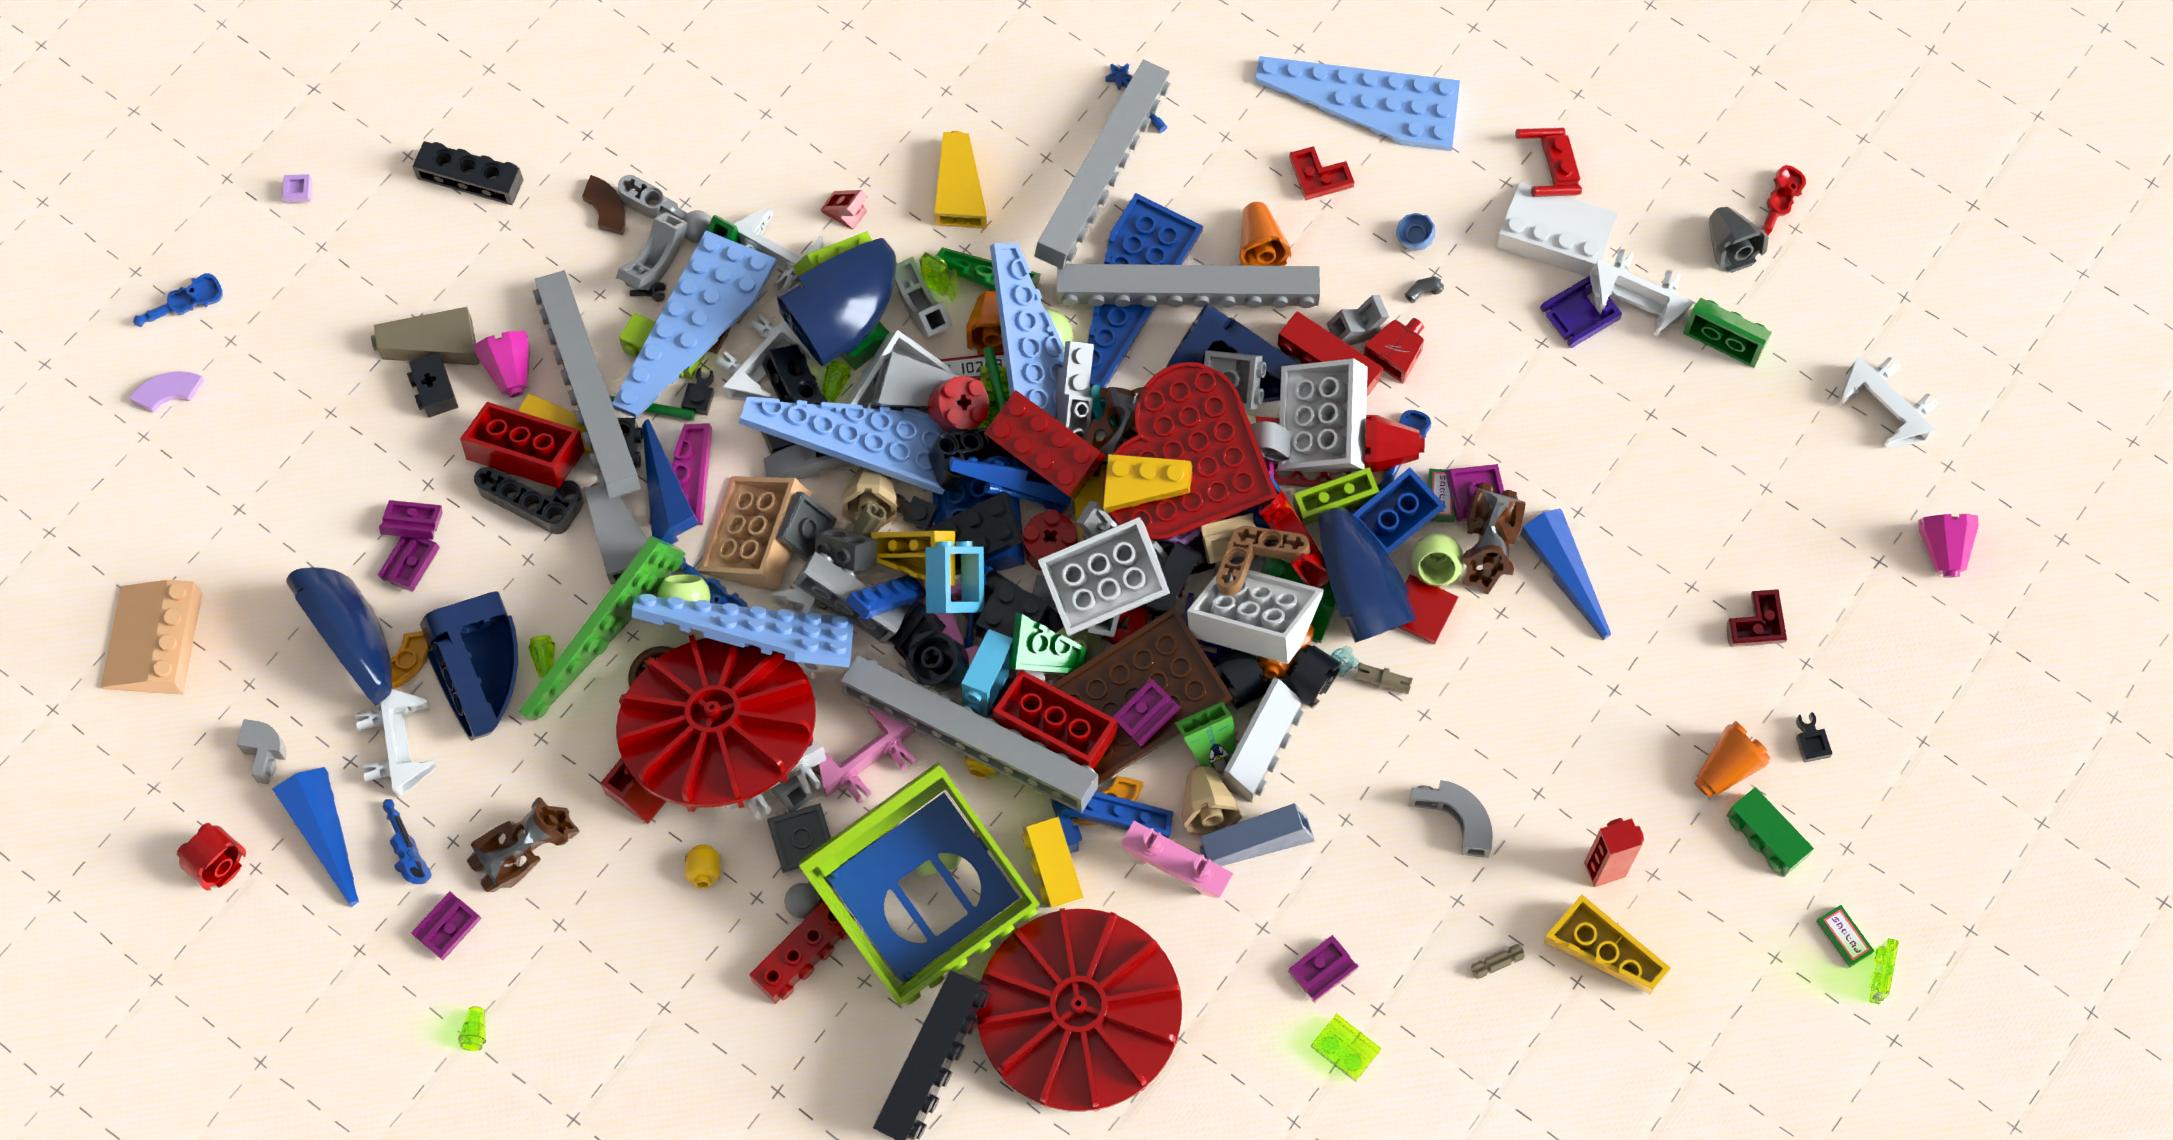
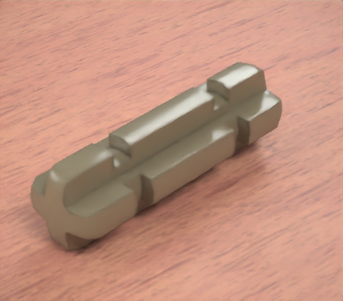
M1520 944L1509 947L1508 951L1504 949L1485 958L1483 962L1480 960L1473 963L1471 971L1476 979L1487 976L1488 972L1491 974L1511 965L1512 961L1516 963L1523 960L1525 957L1524 950Z

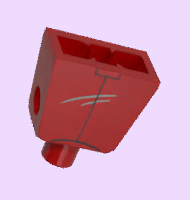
M1412 318L1406 326L1398 320H1393L1365 344L1363 355L1382 366L1383 371L1404 384L1422 352L1424 339L1419 334L1424 329V325L1416 318Z

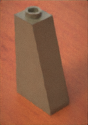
M468 307L374 325L375 335L371 336L374 351H379L383 360L413 361L439 352L443 363L480 364L474 348L476 339Z

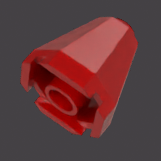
M1366 415L1365 469L1370 467L1371 472L1376 473L1418 460L1419 453L1425 452V437H1420V430L1379 415Z

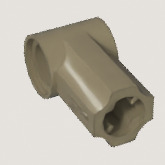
M873 502L868 503L856 521L850 523L845 530L871 537V532H878L886 521L887 511L882 506Z

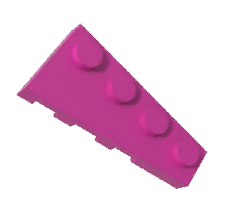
M710 423L683 425L673 453L674 459L672 462V467L699 525H703L712 437V426Z

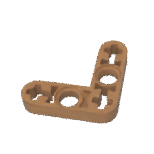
M1253 526L1237 528L1232 534L1216 575L1219 592L1226 596H1232L1241 590L1254 555L1293 561L1302 553L1309 555L1310 545L1308 538L1299 533ZM1269 540L1278 541V544L1274 547H1266L1264 545ZM1235 557L1244 558V561L1240 564L1230 563ZM1230 573H1232V576H1233V580H1234V581H1230V582H1229V580H1230V578H1231V574H1230Z

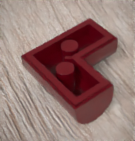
M1779 589L1752 591L1751 601L1754 617L1729 618L1727 621V639L1730 647L1780 644L1787 641Z

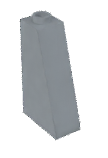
M891 352L884 355L870 406L928 409V400L935 388L940 383L959 375Z
M597 482L589 488H585L584 491L606 574L610 584H615L648 539L620 496L609 499L607 490H601Z

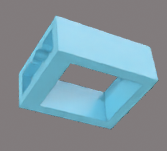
M937 541V547H925L926 613L982 612L984 609V548L972 547V541H957L956 547H953V541ZM950 554H961L962 602H951Z
M988 629L961 683L962 705L970 707L976 714L983 717L989 716L1012 669L1009 666L1013 638Z

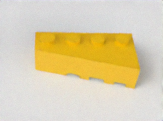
M1583 894L1579 896L1544 939V943L1649 995L1654 992L1671 969Z

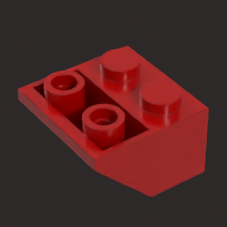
M622 758L619 759L600 783L608 797L646 824L651 822L667 802L655 795L647 794L644 788L629 773Z

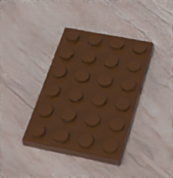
M1176 607L1052 684L1055 688L1113 717L1146 683L1153 679L1181 708L1142 747L1117 723L1116 737L1094 769L1098 774V785L1179 735L1180 732L1175 722L1222 701L1226 705L1234 700Z

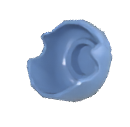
M1420 213L1408 214L1398 223L1396 229L1398 241L1405 249L1414 252L1425 250L1432 244L1435 238V224L1428 215Z

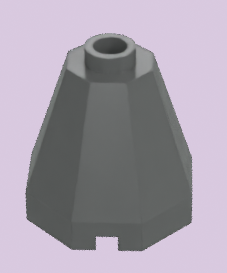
M1727 206L1719 207L1712 212L1709 217V229L1715 262L1719 268L1724 270V267H1726L1727 271L1733 273L1752 266L1757 262L1755 257L1759 253L1763 256L1767 252L1769 237L1759 226Z

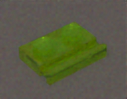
M925 252L919 261L921 274L927 287L942 296L945 294L949 295L950 301L954 302L959 295L957 270H948L946 262L937 255L932 256Z
M1887 938L1882 946H1877L1874 962H1876L1875 971L1872 973L1869 988L1871 989L1869 1002L1880 1005L1881 1001L1883 1002L1890 993L1899 940Z
M1337 1013L1311 1044L1312 1049L1355 1083L1382 1050L1380 1046Z

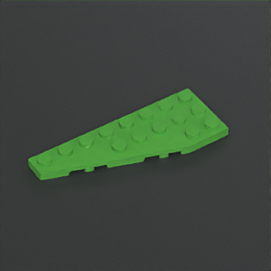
M650 536L518 712L528 719L537 721L539 718H542L557 698L597 656L605 652L609 643L633 619L632 607L635 595L651 594L655 596L663 580L681 567L686 553L677 546Z

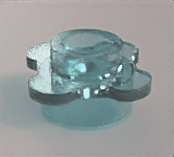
M1350 646L1338 648L1330 655L1342 663L1338 667L1340 668L1337 675L1339 677H1344L1349 670L1358 668L1360 664L1359 659L1355 658L1352 654L1353 649Z

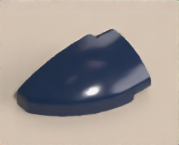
M1206 303L1181 340L1166 367L1184 362L1204 364L1206 350L1263 356L1262 362H1266V374L1264 378H1260L1259 388H1262L1264 391L1263 402H1273L1280 400L1281 366L1298 365L1299 363L1235 319L1228 318L1221 311Z
M1343 507L1331 508L1319 514L1320 538L1328 578L1340 615L1342 617H1349V619H1346L1354 642L1357 643L1417 620L1407 597L1409 590L1393 561L1375 536L1360 520Z

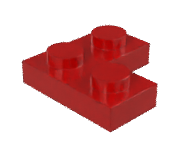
M1314 146L1290 152L1289 159L1305 201L1354 188L1355 182L1347 161L1322 167Z

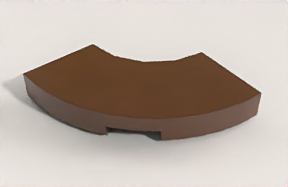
M590 175L582 195L583 201L591 204L598 211L599 229L623 235L626 226V214L619 194L603 179Z

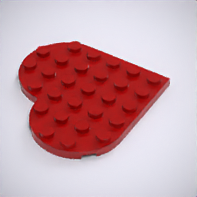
M1184 362L1162 369L1146 383L1135 409V424L1138 435L1123 443L1113 455L1191 461L1190 493L1110 512L1119 525L1139 517L1143 521L1151 540H1167L1278 498L1240 395L1229 378L1222 372L1204 364ZM1106 469V471H1105V473H1104V478H1103V494H1104V495H1105V485H1106L1107 469Z

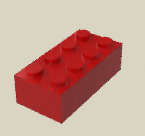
M1017 390L1013 392L984 432L986 436L1074 500L1106 458L1105 454Z
M490 402L485 403L460 438L466 460L558 489L585 452L580 430Z
M1023 670L1019 672L993 710V719L1000 726L1008 730L1014 729L1021 733L1024 738L1032 742H1041L1047 749L1057 754L1063 753L1071 761L1081 766L1087 765L1093 770L1116 737L1118 720Z

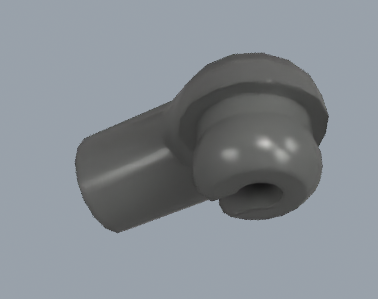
M1436 276L1419 279L1405 293V297L1408 301L1414 303L1425 291L1431 290L1434 295L1440 294L1444 290V284Z

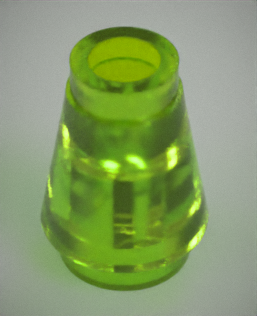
M831 361L830 365L826 366L822 396L828 401L836 402L837 397L851 377L849 373L851 368L838 361Z
M550 635L536 636L530 639L528 649L538 677H545L554 665L555 642L552 641Z
M477 1006L468 1008V1013L458 1036L460 1048L467 1051H480L483 1045L486 1044L484 1008Z

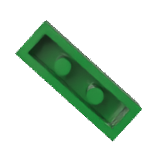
M1756 787L1736 802L1726 815L1729 818L1730 825L1736 831H1741L1748 838L1749 845L1755 851L1761 852L1768 859L1769 866L1775 872H1780L1784 877L1808 858L1814 849Z

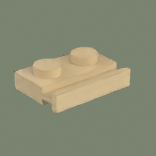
M1253 513L1213 522L1199 528L1202 533V541L1208 564L1223 560L1232 534L1237 528L1241 526L1256 527L1253 521Z

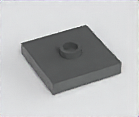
M796 491L776 539L807 562L808 558L815 552L816 533L833 529L837 518L804 492Z
M821 803L767 819L782 873L799 869V861L831 839Z

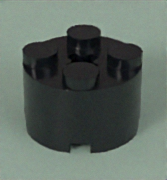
M926 631L918 635L911 642L909 654L906 656V667L912 678L936 692L949 691L957 687L963 681L969 669V657L963 645L942 632Z
M1308 645L1305 650L1299 652L1293 662L1296 667L1291 673L1288 672L1282 682L1302 700L1303 704L1314 709L1320 702L1317 699L1318 695L1326 694L1340 671L1338 667L1342 663L1317 646Z
M1233 649L1213 663L1214 669L1234 698L1231 703L1236 710L1241 707L1245 708L1266 693L1270 686L1268 679L1264 682L1261 680L1260 677L1263 671L1250 653Z

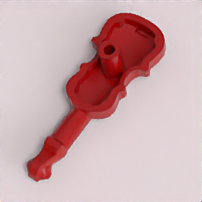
M1782 166L1777 170L1776 178L1773 179L1775 190L1770 193L1766 203L1770 211L1761 228L1767 236L1773 231L1778 216H1785L1791 211V207L1794 204V196L1799 197L1802 195L1801 191L1806 185V178L1803 173L1793 166Z

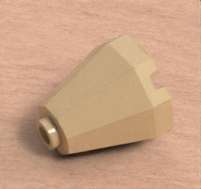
M860 466L843 491L841 500L843 505L842 516L854 522L866 504L873 502L882 506L887 511V519L881 526L883 527L895 520L897 514L896 493L891 477Z
M1199 765L1187 775L1181 818L1184 827H1187L1190 835L1203 836L1217 829L1237 824L1242 818L1240 807L1213 767Z

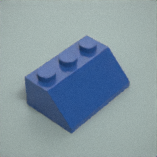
M1409 467L1353 513V515L1366 526L1389 555L1444 510L1446 506Z

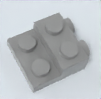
M1205 351L1204 365L1222 372L1229 378L1237 389L1245 409H1257L1258 404H1262L1264 391L1262 388H1259L1260 378H1264L1266 374V362H1262L1263 356Z

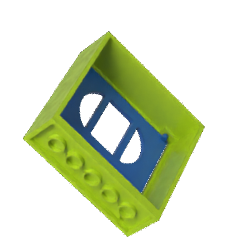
M939 762L932 765L799 861V867L899 1006L903 1003H906L908 1006L921 997V990L927 986L932 989L945 979L943 974L950 969L959 970L968 963L966 960L968 956L974 952L979 955L991 946L990 940L997 935L1003 938L1014 930L1013 924L1021 918L1023 921H1026L1038 912L1036 907L1040 905ZM944 790H947L979 837H976L945 792H943ZM988 850H990L992 855L995 857L997 862L1000 864L1002 869L1005 871L1007 876L1010 878L1012 883L1020 892L1022 898L1018 896V894L1015 892V890L1010 885L1008 880L1005 878V876L1002 874V872L997 867L995 862L992 860L990 855L987 853ZM939 853L958 855L974 867L981 885L980 899L977 906H973L939 859ZM927 860L932 862L967 911L966 916L938 936L934 935L898 884L900 879ZM824 876L832 884L834 889L837 891L839 896L842 898L844 903L847 905L849 910L852 912L854 917L857 919L859 924L865 930L867 935L870 937L872 942L875 944L877 949L880 951L882 956L885 958L887 963L890 965V967L893 969V971L903 984H899L897 979L894 977L892 972L886 966V964L881 959L879 954L876 952L874 947L871 945L869 940L866 938L864 933L858 927L856 922L853 920V918L848 913L846 908L843 906L841 901L838 899L836 894L833 892L831 887L825 881V879L823 878ZM888 890L894 892L926 937L927 942L916 943L905 940L892 930L884 912V902Z

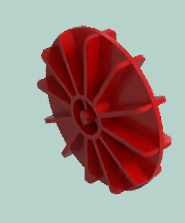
M694 634L689 635V643L670 650L656 660L651 657L645 660L647 667L631 684L627 693L620 696L619 703L621 706L616 724L618 749L629 773L649 795H655L668 802L686 806L688 812H695L697 807H720L735 803L738 804L740 809L744 807L743 801L765 792L778 782L783 785L789 781L787 774L797 765L807 748L812 746L816 722V703L813 690L801 667L794 661L786 660L783 653L773 651L771 655L761 653V649L754 645L742 648L709 638L696 640Z
M1060 908L1059 911L1037 917L1019 929L1016 928L1012 931V934L995 951L983 972L981 981L990 985L988 992L991 993V996L985 1008H979L976 1016L978 1019V1031L985 1053L992 1066L1009 1086L1019 1094L1043 1107L1069 1112L1100 1111V1109L1122 1103L1147 1088L1163 1070L1176 1046L1182 1022V998L1174 968L1166 953L1155 939L1136 924L1118 916L1117 913L1094 909L1075 908L1065 910V908Z

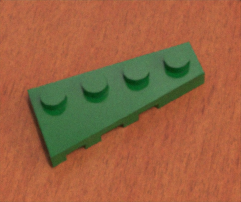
M944 247L935 256V267L996 291L992 260ZM1031 271L1029 275L1036 289L1041 274Z

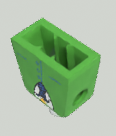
M1223 701L1175 722L1177 729L1201 766L1210 764L1214 770H1221L1227 766L1226 757L1233 754L1237 746L1233 717Z

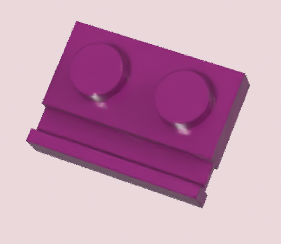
M389 500L382 517V524L379 525L380 534L433 540L434 532L437 531L443 514L442 505Z
M400 537L379 571L378 576L381 580L389 581L393 585L413 592L440 549V546L429 539Z
M1151 679L1112 718L1118 720L1117 723L1142 747L1181 708Z
M449 891L411 934L443 961L481 920V917Z
M1331 935L1291 966L1288 972L1315 1003L1354 973L1359 966L1350 958L1351 956L1338 940Z

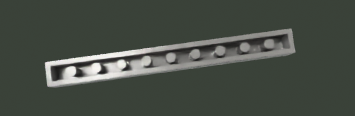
M1144 59L1141 61L1037 241L1034 257L1060 269L1064 268L1067 261H1073L1078 249L1076 247L1077 243H1083L1088 233V228L1086 227L1089 223L1094 224L1099 213L1098 206H1104L1110 191L1107 190L1110 186L1115 187L1120 176L1119 169H1125L1131 156L1129 154L1130 150L1135 151L1141 137L1139 134L1141 131L1145 133L1151 122V118H1149L1151 113L1155 115L1160 107V97H1166L1171 87V83L1168 82L1169 70Z
M1065 264L1063 269L1057 267V304L1065 306H1075L1077 304H1089L1091 306L1115 304L1125 307L1134 304L1145 307H1153L1155 305H1168L1170 307L1194 305L1196 307H1204L1206 303H1209L1210 305H1220L1225 308L1235 305H1244L1250 308L1260 306H1273L1275 308L1299 306L1301 308H1311L1318 306L1320 299V266Z
M563 270L535 278L537 289L532 290L536 304H542L543 309L539 310L543 324H549L550 329L546 330L550 344H556L557 349L553 350L557 365L563 364L564 370L560 372L564 385H570L571 390L567 391L571 405H577L579 411H575L579 427H585L586 431L582 432L586 448L592 447L593 453H589L594 469L599 468L601 474L596 475L600 489L607 490L609 499L640 490L636 469L566 272Z
M858 655L841 679L844 695L1080 813L1084 811L1098 789V774L1087 765L1081 766L1071 761L1065 754H1057L1047 749L1041 742H1032L1024 738L1018 731L1014 729L1008 730L1000 726L994 719L990 717L984 718L976 714L970 707L960 706L952 702L944 694H936L929 691L923 684L919 682L913 683L905 679L899 672L895 670L889 671L881 667L873 659H865Z

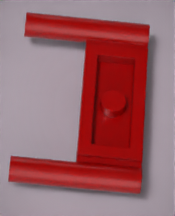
M1565 128L1516 129V139H1542L1541 142L1554 185L1533 186L1531 188L1532 196L1581 195L1582 187L1578 183L1581 178Z

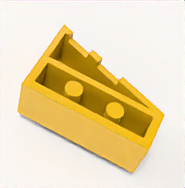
M1108 454L1103 509L1106 513L1117 509L1134 507L1142 503L1190 493L1191 461Z
M955 531L871 532V538L878 540V563L909 573L910 576L926 580L925 547H937V541H953V547H955ZM950 554L951 586H955V554Z
M1051 817L1023 826L1024 833L1021 834L1026 850L1030 849L1033 858L1030 861L1035 877L1039 876L1042 887H1039L1038 890L1043 904L1048 903L1049 907L1053 908L1084 898L1059 817Z

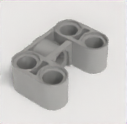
M1262 421L1251 424L1264 458L1278 462L1290 459V431L1274 422Z

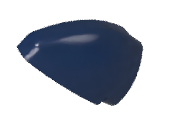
M884 238L866 242L838 254L800 275L799 282L804 288L796 284L777 296L782 318L822 367L842 355L843 352L846 355L850 354L870 335L879 323L887 308L894 287L897 266L894 250Z
M319 567L300 568L292 571L288 575L286 583L294 594L296 601L362 691L375 706L378 705L392 691V669L387 641L372 606L365 599L354 581L339 571Z
M498 591L438 608L427 613L420 622V627L428 647H433V650L427 653V657L452 711L470 741L488 736L495 730L507 709L516 682L518 669L516 629L512 616H508Z

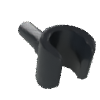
M656 282L649 291L630 290L629 294L630 296L652 297L654 301L662 302L665 299V294H659L656 291H665L666 285L662 282Z

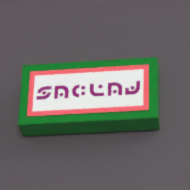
M1429 468L1428 487L1446 506L1444 510L1430 521H1455V513L1445 474L1448 469Z
M1842 905L1834 908L1816 921L1849 968L1875 952Z

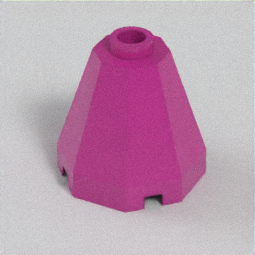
M525 331L501 333V338L495 339V336L492 335L474 344L479 361L501 394L508 395L509 398L522 395L523 390L528 388L530 344Z
M1941 514L1919 519V533L1935 571L1943 573L1944 578L1960 577V572L1967 570L1979 527L1978 515L1959 514L1958 517L1952 516V514Z

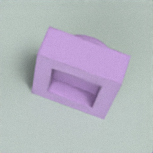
M310 174L284 175L282 198L285 203L310 202L312 184Z

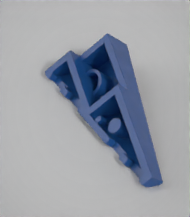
M647 419L642 424L651 532L653 537L674 544L679 541L678 535L699 525V522L651 422Z
M950 457L949 468L951 471L1060 505L1070 506L1071 497L1016 457H988L987 462H978L976 457H969L968 460Z
M1559 508L1541 513L1522 527L1520 535L1552 572L1554 582L1603 640L1611 636V631L1563 511Z
M325 767L295 773L272 788V790L352 907L359 902V898L356 893L344 835L335 806L329 773Z

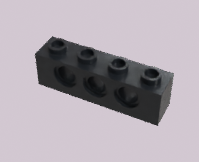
M423 141L412 166L419 180L512 206L524 181L520 167L514 163H502L486 155H473L460 148L455 150L439 142L430 143ZM473 169V171L465 173L467 170Z
M797 344L768 351L762 365L780 402L796 403L797 400L807 401V404L820 405L821 402H827V399L820 392L816 377L812 375L807 365L805 355L801 353Z

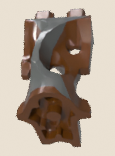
M1100 387V399L1106 400L1105 410L1100 419H1093L1085 441L1106 455V458L1093 474L1095 477H1099L1102 464H1108V454H1114L1123 444L1127 434H1131L1133 437L1138 435L1136 427H1131L1136 404L1140 397V394L1135 391L1118 387ZM1113 414L1121 417L1122 421L1118 427L1111 424L1110 418ZM1098 430H1102L1105 433L1102 441H1097L1096 432Z
M1484 482L1480 483L1479 487L1475 490L1467 506V533L1471 535L1473 533L1479 534L1478 543L1471 549L1466 550L1462 556V562L1466 565L1462 578L1463 585L1478 586L1483 590L1484 594H1489L1501 575H1513V563L1509 560V544L1514 545L1517 541L1526 506L1525 501L1518 500L1517 492L1505 490L1500 495L1493 492L1491 484ZM1483 565V569L1478 570L1476 569L1477 566Z
M538 797L531 806L532 810L520 822L515 824L513 821H507L471 843L474 852L467 859V863L475 872H481L484 868L486 869L488 874L481 880V885L486 892H495L500 888H512L541 860L539 856H535L532 852L534 849L548 842L556 846L565 845L569 841L568 839H572L580 832L577 826L570 820V812L567 808L548 806L541 797ZM504 833L505 840L503 844L499 843V838ZM521 856H525L526 862L519 866Z

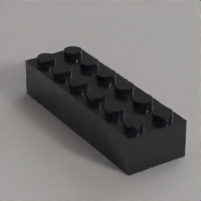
M950 969L873 1129L895 1140H920L927 1127L924 1120L928 1113L932 1114L940 1100L937 1094L941 1086H947L953 1072L949 1069L953 1061H958L965 1049V1045L962 1043L966 1035H971L977 1025L978 1019L975 1016L979 1008L984 1009L989 1001L991 993L988 992L990 985L960 970Z

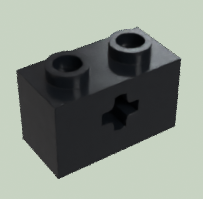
M439 352L409 362L412 372L407 373L412 388L417 387L419 394L414 396L419 410L425 409L428 418L459 408Z

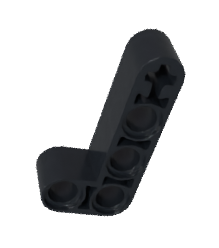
M988 427L941 434L937 437L928 453L937 483L947 491L957 489L965 477L963 474L950 470V457L961 460L976 457L978 461L988 459V457L999 455L1003 457L1015 456L984 434Z
M482 467L474 475V482L483 498L553 534L566 532L584 505V497L579 485L575 481H564L559 489L556 488L549 498L490 467ZM510 492H516L511 498L505 497ZM569 494H576L572 499H565ZM531 504H539L535 509H528ZM553 516H562L557 521H550Z

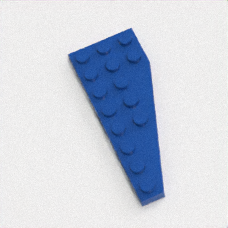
M1135 193L1110 232L1104 264L1182 265L1203 232V226ZM1115 304L1094 306L1087 341L1088 344H1094L1089 388L1093 385L1107 387L1157 305L1153 307L1134 304L1125 307Z

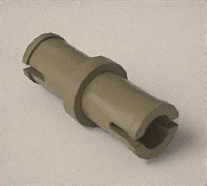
M1360 662L1355 679L1379 685L1378 688L1380 689L1386 687L1409 694L1410 685L1413 680L1412 677L1389 672V668L1379 669Z

